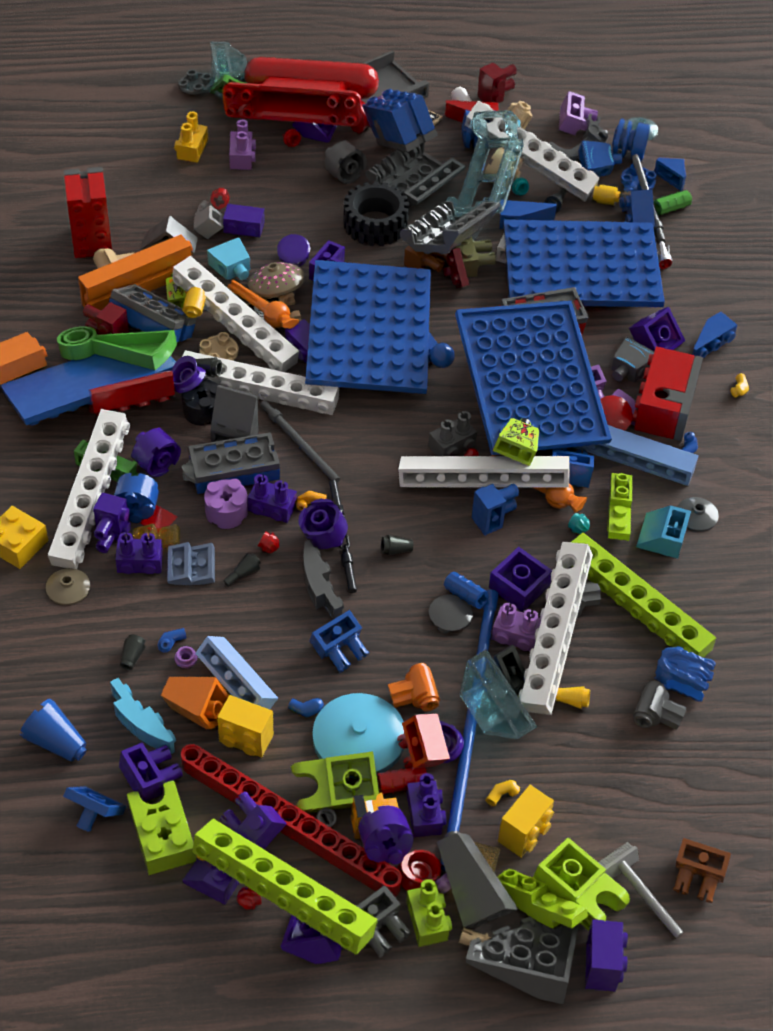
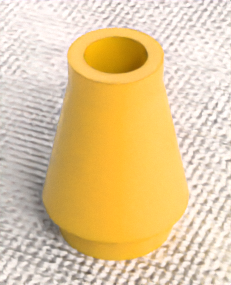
M585 686L558 688L556 701L580 709L583 707L588 708L590 689H585Z

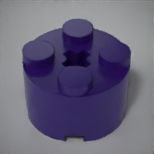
M159 427L146 433H139L135 439L136 444L131 454V458L152 477H159L170 471L168 467L171 464L175 465L178 462L181 448Z
M329 499L314 500L311 502L312 505L307 509L304 508L299 515L298 523L307 540H310L312 545L318 549L339 547L343 543L348 530L345 517L333 501Z
M383 805L379 806L377 811L367 812L360 820L358 829L367 857L378 863L381 861L391 864L401 863L413 845V835L403 812L395 806Z

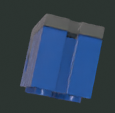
M387 89L382 92L381 96L372 97L367 100L366 104L362 105L378 145L409 152L420 146L421 143L438 136L422 95Z

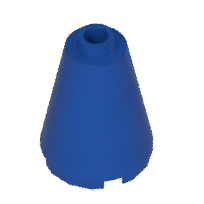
M52 699L45 700L40 704L44 708L38 712L34 710L25 721L20 730L22 732L20 736L71 762L75 759L79 761L87 752L85 748L87 743Z

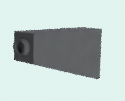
M452 831L445 834V838L437 842L463 927L478 928L517 910L515 903L469 834Z

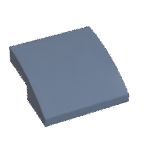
M189 542L168 546L167 582L174 585L215 583V547L213 543L191 547Z

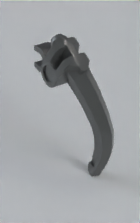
M589 114L586 119L588 126L583 134V141L605 143L608 139V132L599 126L601 117L598 116L596 121H593L591 119L592 114ZM548 142L552 148L563 152L572 161L580 160L578 154L580 144L572 149H564L553 142Z

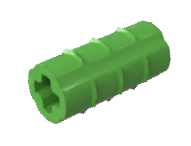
M688 190L677 191L674 194L655 199L653 202L657 215L668 214L669 212L690 206L692 204L691 193Z

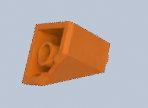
M169 677L161 694L173 711L205 729H213L215 726H218L217 717L229 697L216 677Z

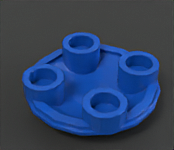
M632 163L629 168L622 172L620 176L621 182L624 187H633L634 191L642 190L634 164ZM643 168L649 190L653 189L656 184V173Z

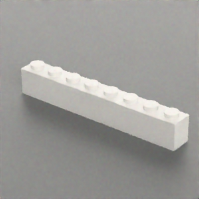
M401 456L398 469L400 487H486L494 484L495 487H507L513 483L517 487H569L570 476L569 456H534L530 466L506 456Z

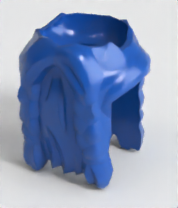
M680 646L665 648L658 660L655 672L656 677L654 679L662 683L666 690H673L695 701L702 702L704 694L701 691L708 690L709 683L707 681H712L714 674L710 670H714L716 663L712 659L702 658L693 652H688Z

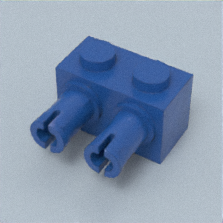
M561 448L553 449L551 456H569V484L576 487L589 488L594 468V456L588 455L585 450L581 453V449L576 452H569L567 448L562 450Z
M514 483L500 490L494 484L486 487H480L474 492L471 518L484 535L503 528L505 513L517 509V503L514 498L519 496V489Z
M350 610L312 632L309 641L321 659L325 657L331 659L339 673L351 666V663L340 650L344 645L350 648L357 661L362 660V657L365 658L370 653L358 638L362 627Z

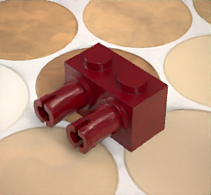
M493 62L480 68L477 97L483 102H496L499 104L504 101V93L515 88V81L509 77L516 75V66L510 64L501 69Z
M111 302L103 310H99L90 304L84 307L83 315L89 318L85 326L95 329L97 335L129 333L126 309Z

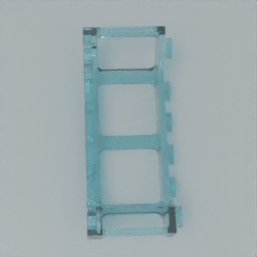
M511 110L474 112L470 126L478 137L472 160L469 164L459 200L455 197H448L446 200L453 201L456 215L461 216L467 214L483 202H500V207L496 213L504 211L524 147L523 139L518 137L517 128L521 127L520 119ZM503 117L502 119L506 124L504 132L509 137L489 138L487 122L484 118ZM491 148H505L497 174H482L489 150ZM494 182L490 198L476 201L475 206L471 207L479 183Z

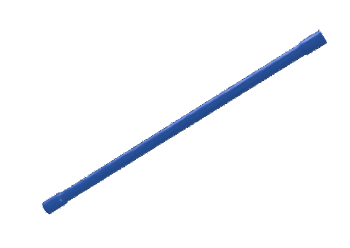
M487 590L489 599L483 606L484 612L463 732L464 747L459 756L447 833L460 830L493 619L499 593L495 590ZM441 857V870L446 871Z

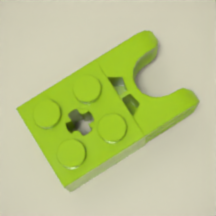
M373 751L297 762L291 766L293 775L296 777L312 778L318 785V789L313 796L301 799L296 804V807L306 813L319 812L323 808H330L332 810L352 807L353 796L363 795L364 801L376 800L379 794ZM350 776H354V779L359 781L354 786L346 783V781H349Z
M173 780L163 784L165 795L156 804H147L142 801L138 791L127 793L128 805L148 875L196 861V854L192 852L193 839Z
M569 838L538 865L533 876L535 879L547 883L549 893L586 907L588 917L581 921L580 924L588 931L592 919L606 921V915L597 904H604L615 911L622 910L629 904L628 892L605 873L606 869Z

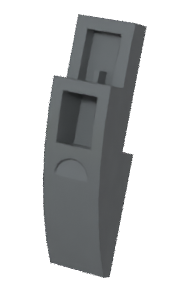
M307 540L304 545V580L307 592L314 607L319 609L324 606L334 620L342 615V609H344L343 601L340 597H336L333 586L329 581V574H331L329 564L323 562L319 549L316 546L314 547L310 540Z

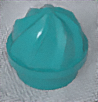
M523 177L513 180L511 185L512 192L516 195H525L529 190L528 181Z
M575 513L568 523V528L572 529L573 533L582 534L589 530L590 521L583 513Z

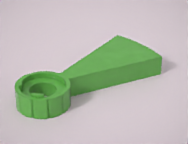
M79 326L67 329L57 337L60 355L65 359L80 360L97 354L156 370L164 364L177 345L174 330L97 335L95 329Z

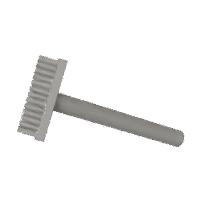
M627 842L598 862L606 869L605 873L612 879L622 872L675 938L683 934L681 928L630 868L631 865L639 861L636 846H632Z

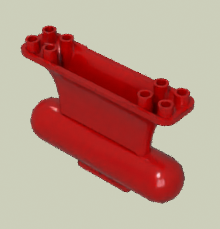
M257 57L250 60L245 67L244 79L246 83H227L223 87L222 93L225 113L233 118L357 126L362 120L361 100L368 99L376 93L379 78L372 66L362 63Z

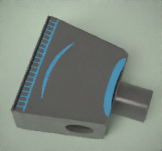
M626 337L613 358L611 367L612 371H614L612 373L613 378L616 381H622L624 378L631 382L638 381L644 376L646 367L650 368L647 363L650 353L654 354V351Z

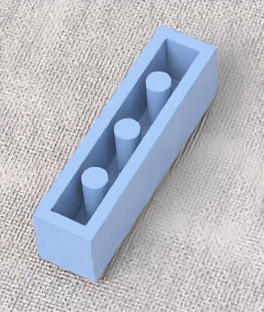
M206 637L195 654L227 691L234 697L270 710L278 699L273 691L224 637Z

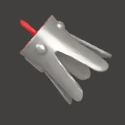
M661 241V255L657 252L660 269H667L672 265L669 245L667 254L665 244Z

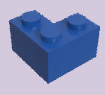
M653 190L621 193L619 206L622 208V212L627 211L625 222L653 223V227H655Z

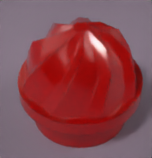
M289 129L283 134V141L289 147L297 146L301 141V136L297 130Z
M265 531L258 547L262 549V552L273 553L279 548V539L273 532L270 534Z
M247 886L239 890L237 902L244 909L253 910L256 909V906L262 905L261 896Z

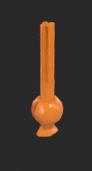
M231 280V284H228V288L232 292L264 313V320L273 328L283 327L291 329L299 324L298 319L290 318V309L285 303L281 301L269 303L235 280Z
M570 484L569 487H532L546 494V500L553 508L564 509L567 506H571L576 513L583 508L587 501V497L575 496L574 489Z

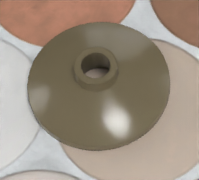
M61 569L53 573L46 583L47 596L59 605L77 604L85 599L90 591L88 576L78 569Z

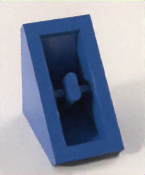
M656 159L654 169L656 175L682 191L686 179L684 159Z

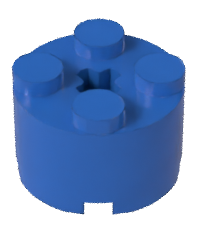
M127 473L118 479L114 496L126 499L127 508L129 509V520L132 523H140L141 520L151 517L155 512L159 495L158 484L153 478L145 474L139 473L138 476H131L132 473Z

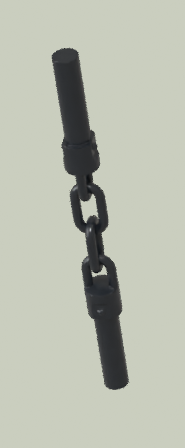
M332 480L329 482L332 501L339 507L345 517L337 481ZM346 534L347 544L339 546L343 550L341 561L345 570L348 592L355 593L357 592L353 571V556L348 551L350 541Z

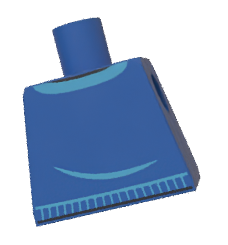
M582 141L578 150L580 164L586 170L593 171L597 177L610 175L614 164L622 163V154H612L609 143Z

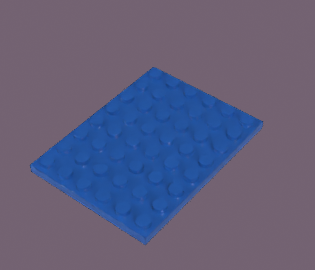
M504 220L503 228L509 298L575 287L583 306L664 307L665 300L653 223Z
M315 260L305 384L426 394L431 270Z
M572 301L456 310L455 316L491 455L499 454L494 452L493 448L499 434L512 418L516 420L526 418L531 422V426L538 428L537 451L608 444L611 442V434Z

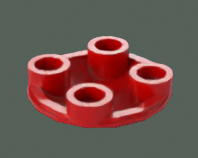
M615 395L601 398L607 424L624 431L627 430L633 418L632 408L629 403L622 397Z

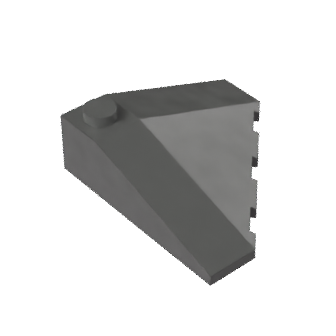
M530 916L521 920L520 927L510 930V927L506 926L493 931L492 938L481 942L480 938L471 940L465 963L538 999L564 1005L579 924L573 928L559 924L552 929Z

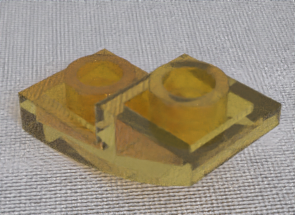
M153 523L136 527L133 530V539H141L144 533H147L148 537L149 533L154 534L155 539H162V548L180 544V528L177 524L156 528Z

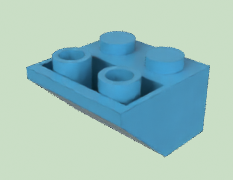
M670 505L646 513L636 547L678 559L691 511Z

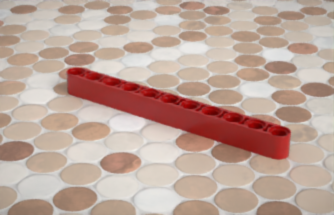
M189 744L181 750L182 768L188 775L235 803L236 798L240 799L239 795L243 792L254 794L251 798L257 805L273 806L283 820L286 818L294 819L293 821H285L287 824L280 831L281 833L375 892L385 885L394 897L400 893L402 875L397 868L385 861L378 863L370 860L363 847L201 747ZM195 758L196 760L189 761L188 759ZM215 770V772L208 773L207 771ZM227 782H234V784H232V785H228V784H226V783H227ZM311 830L313 833L306 834L304 831ZM325 843H333L334 845H333V846H325L324 844H325ZM352 855L354 858L346 859L344 856ZM365 868H373L374 871H372V872H367V871H365L364 869H365ZM391 880L394 881L395 884L388 885L385 883V881Z

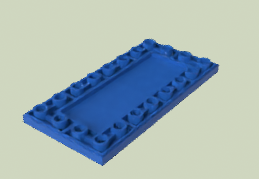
M94 354L85 359L71 360L1 384L0 387L24 424L36 425L46 418H56L63 412L75 411L80 406L86 404L91 405L88 389L172 371L176 361L170 356L158 369L152 370Z

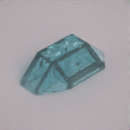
M211 42L213 83L224 74L239 81L244 79L245 67L247 65L246 56L231 47V44L228 42Z
M487 649L467 661L460 696L484 734L518 740L537 728Z

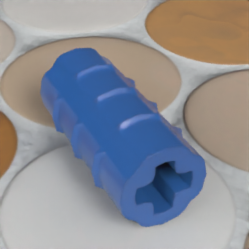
M451 572L444 581L445 589L478 609L482 608L489 599V594L486 590L457 572Z

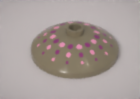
M274 262L255 271L248 280V288L260 297H279L298 289L303 284L305 275L303 270L294 264Z

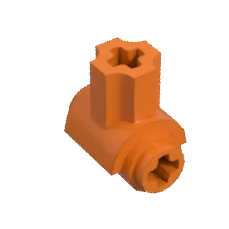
M424 663L413 665L406 674L405 680L388 684L394 708L413 703L414 707L421 708L423 711H432L439 706L440 697L431 670Z

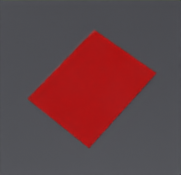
M156 505L154 514L147 519L141 520L140 524L162 535L178 516Z

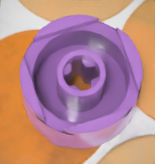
M238 479L219 480L207 485L204 494L207 520L211 524L212 522L217 524L222 529L239 526L248 515L247 491Z

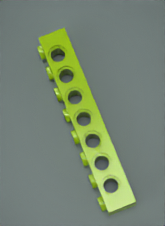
M585 533L580 534L571 542L588 544L593 554L587 580L598 583L601 592L606 593L616 604L625 608L635 619L645 624L651 632L660 636L667 645L683 647L684 650L693 652L702 658L713 650L716 640L713 634Z
M212 819L195 834L192 852L199 858L206 860L220 871L236 879L239 883L249 887L260 896L276 904L279 908L284 909L300 921L316 929L322 935L340 944L343 948L357 955L373 938L378 919L217 820Z

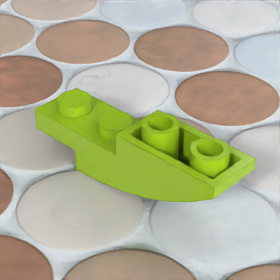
M623 473L611 474L607 520L608 538L630 540L632 475Z
M507 869L497 876L516 907L536 921L552 929L559 924L573 928L588 917L586 907L549 893L547 883L539 881L534 877H529L513 869Z

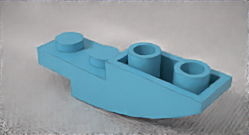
M119 678L111 681L112 695L116 699V702H114L115 715L133 735L149 746L158 749L163 745H167L171 754L175 752L174 742H176V738L170 729L166 730L163 726L164 721L158 712L154 713L150 706L143 709L141 703L138 700L134 701L129 686L127 684L123 685Z

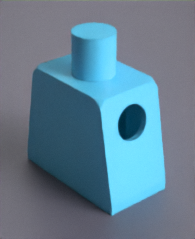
M239 237L207 250L209 266L225 279L229 280L237 276L240 280L248 278L250 257Z

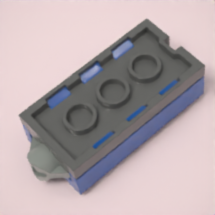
M136 284L112 290L109 303L111 302L126 309L129 326L139 328L144 332L174 330L177 342L192 338L197 317L190 318L186 316L182 308Z
M271 432L188 446L189 461L182 465L183 480L195 483L197 494L205 493L209 483L219 480L238 479L243 486L255 484L254 478L258 474H262L263 477L264 475L267 476L268 482L280 480V463L277 452L274 451Z

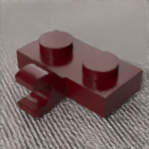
M460 248L452 249L446 256L447 263L451 267L444 268L443 272L444 276L451 275L452 283L457 289L468 286L469 282Z

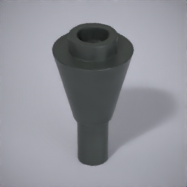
M561 188L558 193L547 197L545 203L557 204L556 213L559 212L567 190Z
M246 553L234 569V572L223 580L224 583L229 587L239 578L241 579L259 571L260 560L255 554L250 555Z

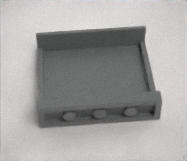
M394 51L362 63L372 66L379 78L378 89L370 98L381 96L382 92L387 89L422 95L424 99L429 97V82L427 80L417 82L394 61Z

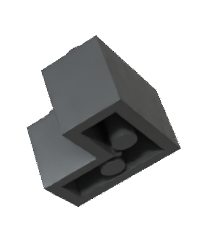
M169 215L144 234L141 249L144 250L181 234L186 241H190L193 248L191 251L192 255L195 252L198 237Z

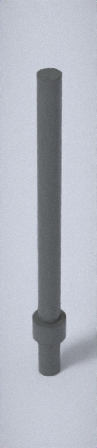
M635 154L632 156L641 189L649 190L639 155ZM654 206V233L658 243L661 241L665 242L662 231L664 228Z
M264 400L260 406L269 414V419L273 423H277L331 481L336 480L338 483L340 477L284 420L283 414Z

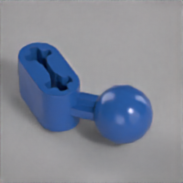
M429 332L428 363L432 362L438 368L449 367L455 359L453 348L446 343L438 344Z

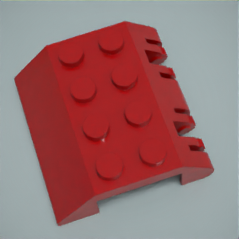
M165 371L88 389L92 404L87 405L90 412L99 416L101 409L109 411L116 409L120 412L129 410L130 405L134 404L138 407L149 405L150 400L158 402L170 400V396L175 395L173 372Z

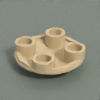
M220 332L218 335L203 339L200 342V354L234 361L238 355L239 347L237 342L229 337V334L226 332Z

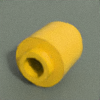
M595 186L593 200L597 201V203L614 206L616 202L619 203L621 192L618 191V187Z
M191 287L186 293L182 310L190 318L202 315L206 296L201 288Z

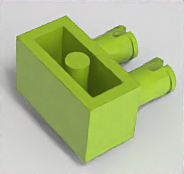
M424 880L421 883V888L408 890L406 898L418 947L448 941L449 931L452 930L450 916H445L443 910L446 907L443 893L438 892L437 885H435L433 880Z

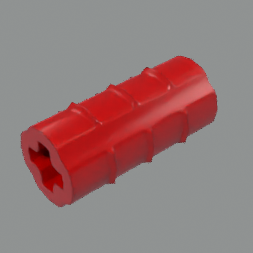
M225 188L215 189L210 197L212 206L216 209L224 208L227 206L230 196ZM219 196H222L221 201L218 200Z
M412 766L411 768H400V770L377 773L380 793L406 791L407 783L420 782V776L427 773L426 768H414Z

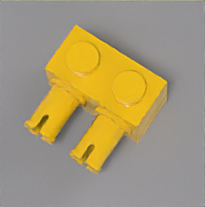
M191 111L187 113V123H183L181 126L180 138L176 140L174 150L177 151V159L198 163L208 142V126L199 125L198 114Z

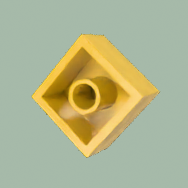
M11 506L0 517V558L21 569L49 540L45 524Z
M229 695L217 717L219 742L226 747H235L243 750L250 756L256 755L262 758L274 735L273 711Z
M529 785L502 817L498 842L521 858L527 851L530 853L538 842L536 839L540 834L544 836L551 827L549 821L554 814V811H552L554 800L532 785Z

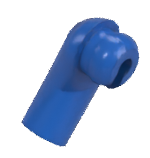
M693 432L685 433L684 448L681 450L691 453L696 452L698 443Z
M181 628L163 633L158 641V649L161 652L170 651L176 641L186 639L185 629Z

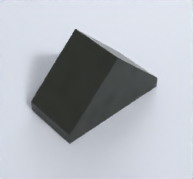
M510 645L494 655L491 674L511 696H515L524 687L525 669L515 646Z

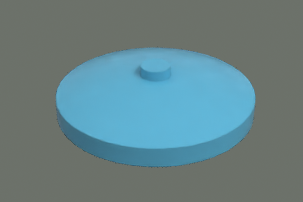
M364 693L347 694L329 702L317 715L313 726V746L319 759L373 751L377 776V773L386 772L392 768L404 751L398 744L401 741L397 740L398 736L404 733L402 727L404 721L396 708L380 697Z

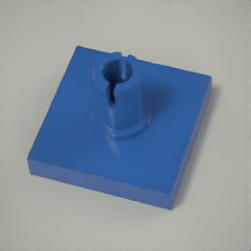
M86 786L67 787L63 797L85 807L76 826L89 832L92 830L98 814L104 817L123 815L127 807Z

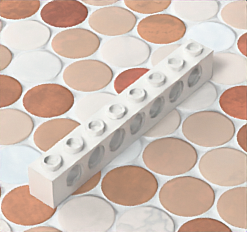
M478 101L467 115L465 122L467 127L498 147L505 148L524 158L523 163L562 188H565L584 202L593 192L595 186H597L599 177L593 171L586 170L579 162L572 161L563 152L552 148L549 143L539 140L532 132L522 129L518 123L511 122L502 113L492 110L488 104ZM488 119V120H490L491 122H490V123H487V122H485L484 120ZM499 129H504L506 132H501ZM514 139H520L521 142H516ZM534 148L536 151L532 152L529 149ZM544 158H549L552 161H546ZM560 167H563V168H565L567 171H562V170H560L559 168H560ZM574 177H579L582 180L577 181Z
M189 256L173 267L172 280L174 283L184 289L186 293L191 287H198L204 290L206 298L203 309L210 312L216 321L221 322L230 333L236 335L245 346L253 350L255 355L262 358L272 370L285 372L298 362L299 350L193 257Z
M186 350L183 356H192L195 359L213 357ZM218 357L217 359L222 361L220 376L211 377L205 375L204 379L214 381L221 386L257 395V398L329 415H333L339 399V387L305 384L306 377Z
M100 410L48 553V558L53 566L77 569L79 563L83 562L84 548L90 542L92 525H96L93 508L101 493H104L105 489H108L110 486V475L112 470L116 469L118 452L121 453L124 435H127L129 432L130 423L127 422L125 413ZM69 543H75L72 546H67Z
M562 542L561 549L557 551L556 568L551 572L552 583L546 591L545 608H542L540 614L541 624L536 629L535 646L530 651V665L525 670L524 687L520 690L518 696L525 712L552 715L593 556L588 544ZM548 665L546 668L541 669L542 666ZM543 685L540 689L535 690L537 686Z

